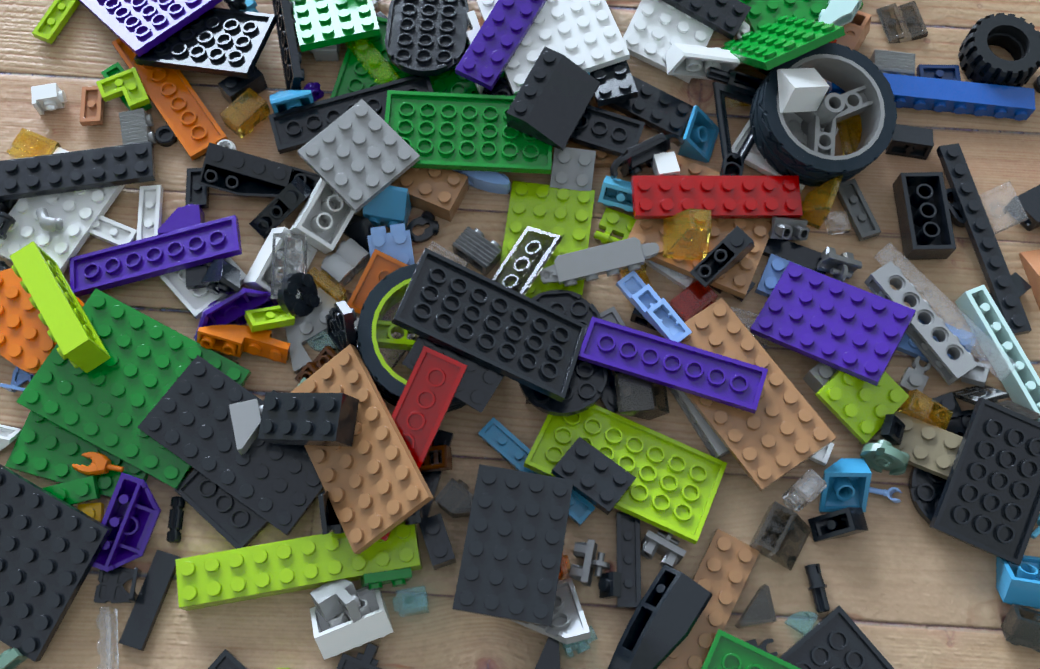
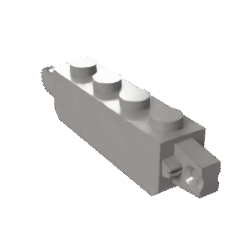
M632 237L559 255L554 260L555 264L540 270L541 280L543 284L559 282L560 285L564 284L565 287L577 285L579 280L586 279V282L599 279L598 276L603 274L611 277L620 274V270L628 269L629 272L641 269V265L645 264L646 259L657 256L660 247L655 242L641 244L639 239Z

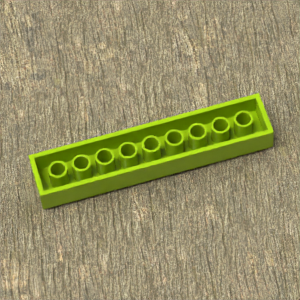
M404 521L392 529L387 541L379 539L361 554L353 552L345 533L333 534V532H329L324 535L318 534L175 559L179 608L186 611L318 588L327 582L341 579L351 582L358 581L363 574L404 568H411V571L422 569L416 524L405 525Z

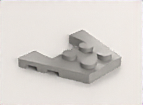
M320 287L317 289L320 298L319 306L315 307L307 316L295 317V324L285 327L287 341L291 343L290 357L292 367L296 374L303 369L307 362H312L303 345L327 332L325 316L329 314L331 308L335 307L334 304L338 302ZM358 317L357 320L354 321V326L356 327V329L358 327Z

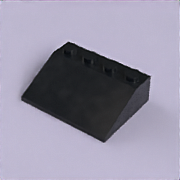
M544 47L506 112L507 126L563 151L597 91L600 82L565 55Z

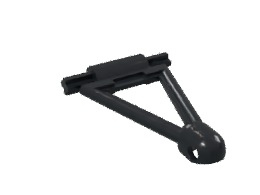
M710 66L706 77L717 81L713 82L712 85L723 160L720 176H742L744 161L755 142L750 130L739 151L732 153L725 97L751 105L753 97L763 79L731 69L726 72Z

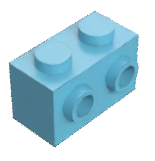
M606 175L598 202L606 206H615L625 211L633 212L631 182L618 178L611 179L610 176Z

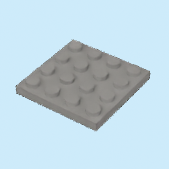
M363 99L297 151L298 155L355 213L420 160V155Z

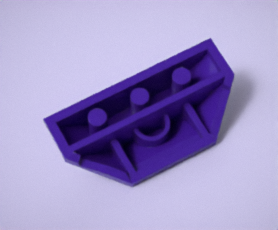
M242 287L238 292L228 293L226 297L213 301L207 308L203 309L197 331L199 327L211 325H244L247 323L244 317L245 311L277 306L278 302L271 292ZM196 331V334H195V337H194V339L196 340V342H197V331Z
M121 472L101 522L111 528L112 531L92 567L109 572L144 555L161 513V509L145 480Z

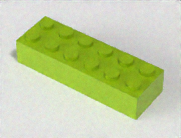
M34 241L10 255L9 257L14 264L11 267L15 274L22 278L23 281L20 284L27 293H30L31 297L29 300L37 310L39 309V319L45 326L49 327L50 330L47 333L55 343L57 342L59 347L56 349L59 355L64 360L68 358L76 369L81 368L86 373L110 359L109 353L58 264Z

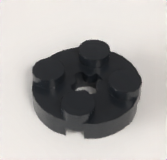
M301 272L290 273L282 279L281 283L283 284L281 289H278L277 295L279 305L285 313H290L294 317H304L309 315L315 307L319 306L320 298L311 274ZM298 290L300 291V298H296Z

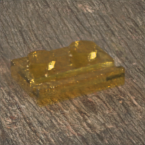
M860 115L837 122L843 155L854 153L858 148L862 134Z
M22 128L13 141L12 148L7 150V153L16 159L53 154L57 147L61 146L54 140Z

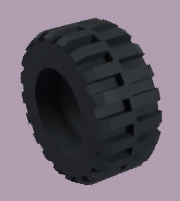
M997 13L995 16L994 14L985 16V18H981L973 25L959 48L958 57L959 61H961L962 71L965 70V76L968 79L971 78L975 83L1022 87L1040 67V32L1034 29L1035 26L1032 23L1028 24L1025 21L1026 19L1022 17L1017 18L1014 14L1005 15L1004 13ZM988 45L999 46L1007 50L1014 61L999 58L990 50Z

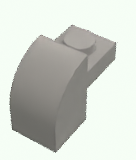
M341 579L327 582L310 592L317 611L326 622L343 612L353 623L362 618L358 609L361 607V601L351 581Z

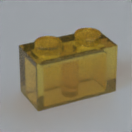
M249 87L222 111L220 116L224 124L242 139L246 134L251 133L258 123L265 120L271 112L267 101Z

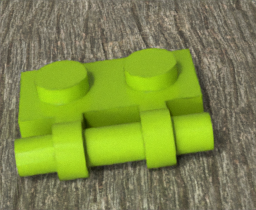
M606 207L598 227L605 230V232L596 230L594 238L600 240L602 244L621 240L611 236L612 233L623 237L622 240L628 239L637 219Z

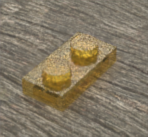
M313 267L308 272V274L313 276L315 284L336 301H348L344 287L339 283L334 284L330 281V276L324 270L319 271Z

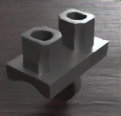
M773 216L772 227L768 232L769 238L807 240L810 231L806 227L808 220Z
M827 247L821 253L822 259L816 264L817 270L833 274L834 279L842 282L846 278L850 279L857 269L863 267L861 261L854 260L853 253L845 252L837 255L835 248Z
M648 530L641 542L643 544L641 549L643 557L651 560L655 552L664 556L660 563L661 567L665 564L673 568L676 564H679L686 551L678 547L680 541L673 538V534H666L661 530L657 534Z
M588 539L587 543L575 542L573 555L584 558L583 566L572 564L569 573L570 578L580 581L584 586L591 587L594 568V576L601 577L602 569L608 570L610 568V564L604 562L605 553L598 552L597 560H595L598 547L595 540Z

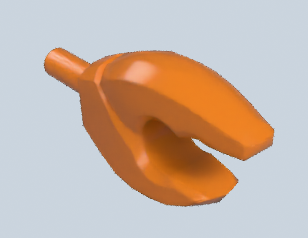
M99 452L82 454L83 457L92 460L89 466L72 464L73 469L89 476L107 474L109 470L124 471V467L112 465L111 460Z

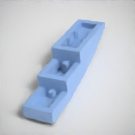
M634 270L616 283V286L664 338L681 342L692 333L664 298L661 299L649 284L646 285Z

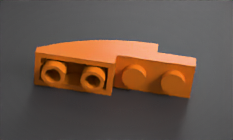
M211 325L199 327L197 331V343L202 347L239 358L244 351L286 364L291 343L271 338V330L251 332L249 326Z

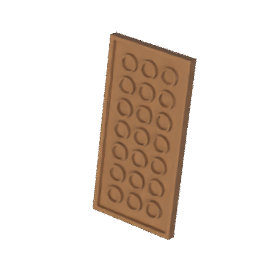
M722 298L684 322L692 333L679 343L768 369L755 414L684 392L760 491L769 487L837 438Z
M349 344L290 392L344 393L359 399L352 447L304 445L324 490L328 491V498L355 554H361L434 498L354 345Z

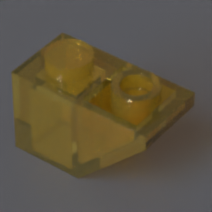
M917 389L906 392L909 398L898 408V412L941 429H947L953 414L951 410Z

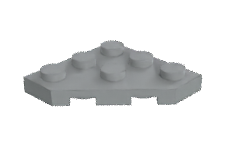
M572 578L558 581L551 627L513 621L565 644L591 638Z

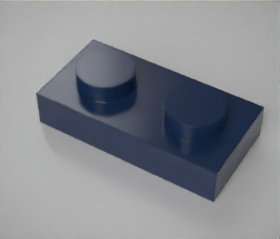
M919 64L916 68L917 77L961 81L959 65Z

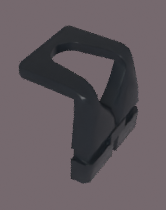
M121 566L109 572L100 569L98 576L100 584L96 586L94 602L135 603L137 600L135 592L136 582L141 577L142 571L137 567L129 569ZM130 579H132V584H131V589H130V594H129V593L125 590V588L123 587V585H124L127 581H129Z

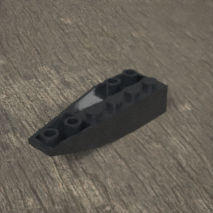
M209 143L198 184L240 196L276 197L297 176L312 190L318 183L320 176L316 173Z
M664 564L631 617L616 647L608 669H657L689 635L711 599L712 593L684 573Z

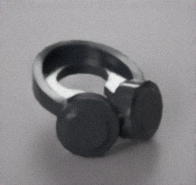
M424 211L421 217L413 219L408 224L406 230H410L412 242L422 243L429 240L433 235H437L439 224L438 221H435V216L431 212ZM417 225H430L420 236L414 235L412 232L413 228Z

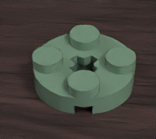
M886 440L865 444L860 454L870 469L880 473L884 469L890 471L889 475L904 474L910 458L909 454L892 447V444Z

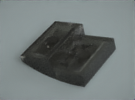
M915 1L900 6L894 3L876 9L888 43H902L927 37L928 31Z

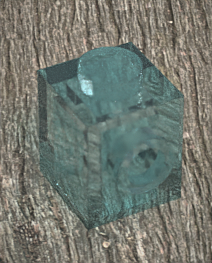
M425 586L396 590L397 597H393L394 611H399L401 617L429 613Z

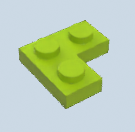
M135 67L96 82L105 102L124 95L131 110L151 103Z

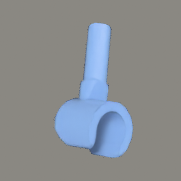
M891 487L888 490L869 488V493L886 496L894 503L901 502L900 499L892 498L893 493H902L897 487Z

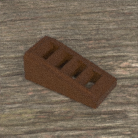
M438 445L430 447L420 472L452 470L451 447L448 445ZM440 453H442V463H440ZM430 454H433L434 464H431Z

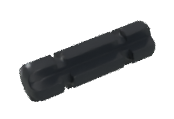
M176 496L171 498L170 504L172 507L168 521L170 531L167 532L166 538L170 543H179L181 541L180 530H182L184 516L182 508L185 507V500L182 497Z

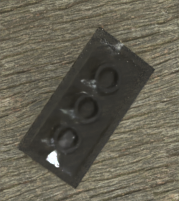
M527 226L491 280L525 295L562 240L561 235Z

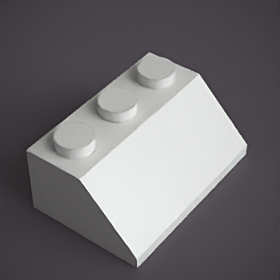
M674 43L666 52L667 75L711 80L706 77L710 66L728 72L730 69L734 70L740 64V60L730 53V50H723L719 47L707 48L702 45L692 46L685 45L684 43Z
M286 227L272 228L243 283L252 289L273 293L278 301L277 294L278 289L282 287V279L290 273L301 272L305 274L317 249Z
M363 587L356 590L361 601V607L358 609L362 618L355 623L344 612L326 622L316 607L310 608L314 638L324 660L393 633L391 620L380 589L368 590V587Z

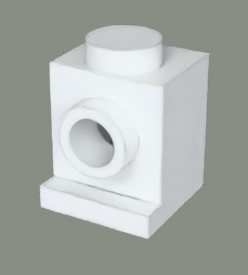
M56 83L31 87L32 105L40 115H44V111L47 110L53 111L65 108L64 103L67 102L66 94Z

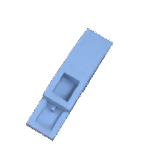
M453 170L468 176V183L474 188L497 194L510 193L511 182L503 173Z

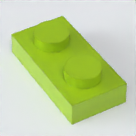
M280 305L245 311L244 317L251 332L295 324V317L290 313H285Z

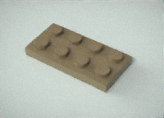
M896 411L894 414L906 426L901 445H892V447L909 454V465L947 480L963 437ZM881 428L866 444L877 443L878 440H886L880 435Z

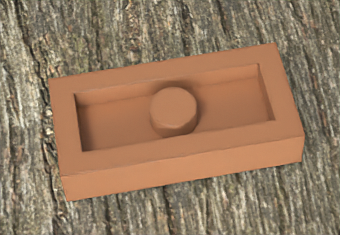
M98 86L82 87L79 122L82 126L103 125L104 100Z

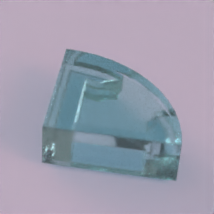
M326 330L306 340L308 345L318 352H321L325 346H331L334 350H337Z
M810 611L797 612L788 617L784 623L805 635L811 630L818 614Z

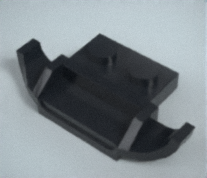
M662 132L627 149L622 156L613 161L610 167L611 179L617 177V170L620 166H622L620 171L623 177L630 174L631 176L637 175L646 166L652 168L654 154L668 152L671 149L670 143H674L679 147L684 143V140L677 134L664 135Z

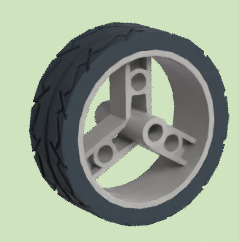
M827 43L774 67L759 85L752 100L750 109L751 133L755 145L763 158L779 174L783 176H799V183L810 187L833 186L859 174L888 147L893 137L897 120L895 97L890 83L882 71H879L878 67L867 56L854 49L851 50L847 46ZM815 68L823 79L833 82L846 92L843 94H828L823 98L817 111L795 112L797 116L803 119L801 130L807 135V147L800 143L791 133L785 123L783 114L780 113L778 69ZM859 114L862 134L856 152L848 155L834 156L836 123Z

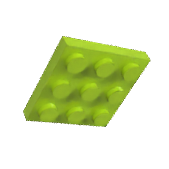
M838 370L815 394L862 444H866L877 433L884 423L886 414H894L909 398V395L886 372H884L879 384L875 386Z

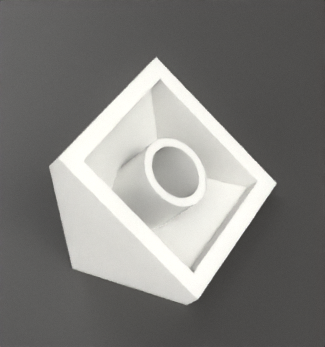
M815 68L777 70L780 113L817 111L830 86Z

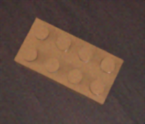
M409 168L390 184L391 186L408 188L411 206L423 211H429L433 215L449 222L452 221L469 189L468 176L448 169Z

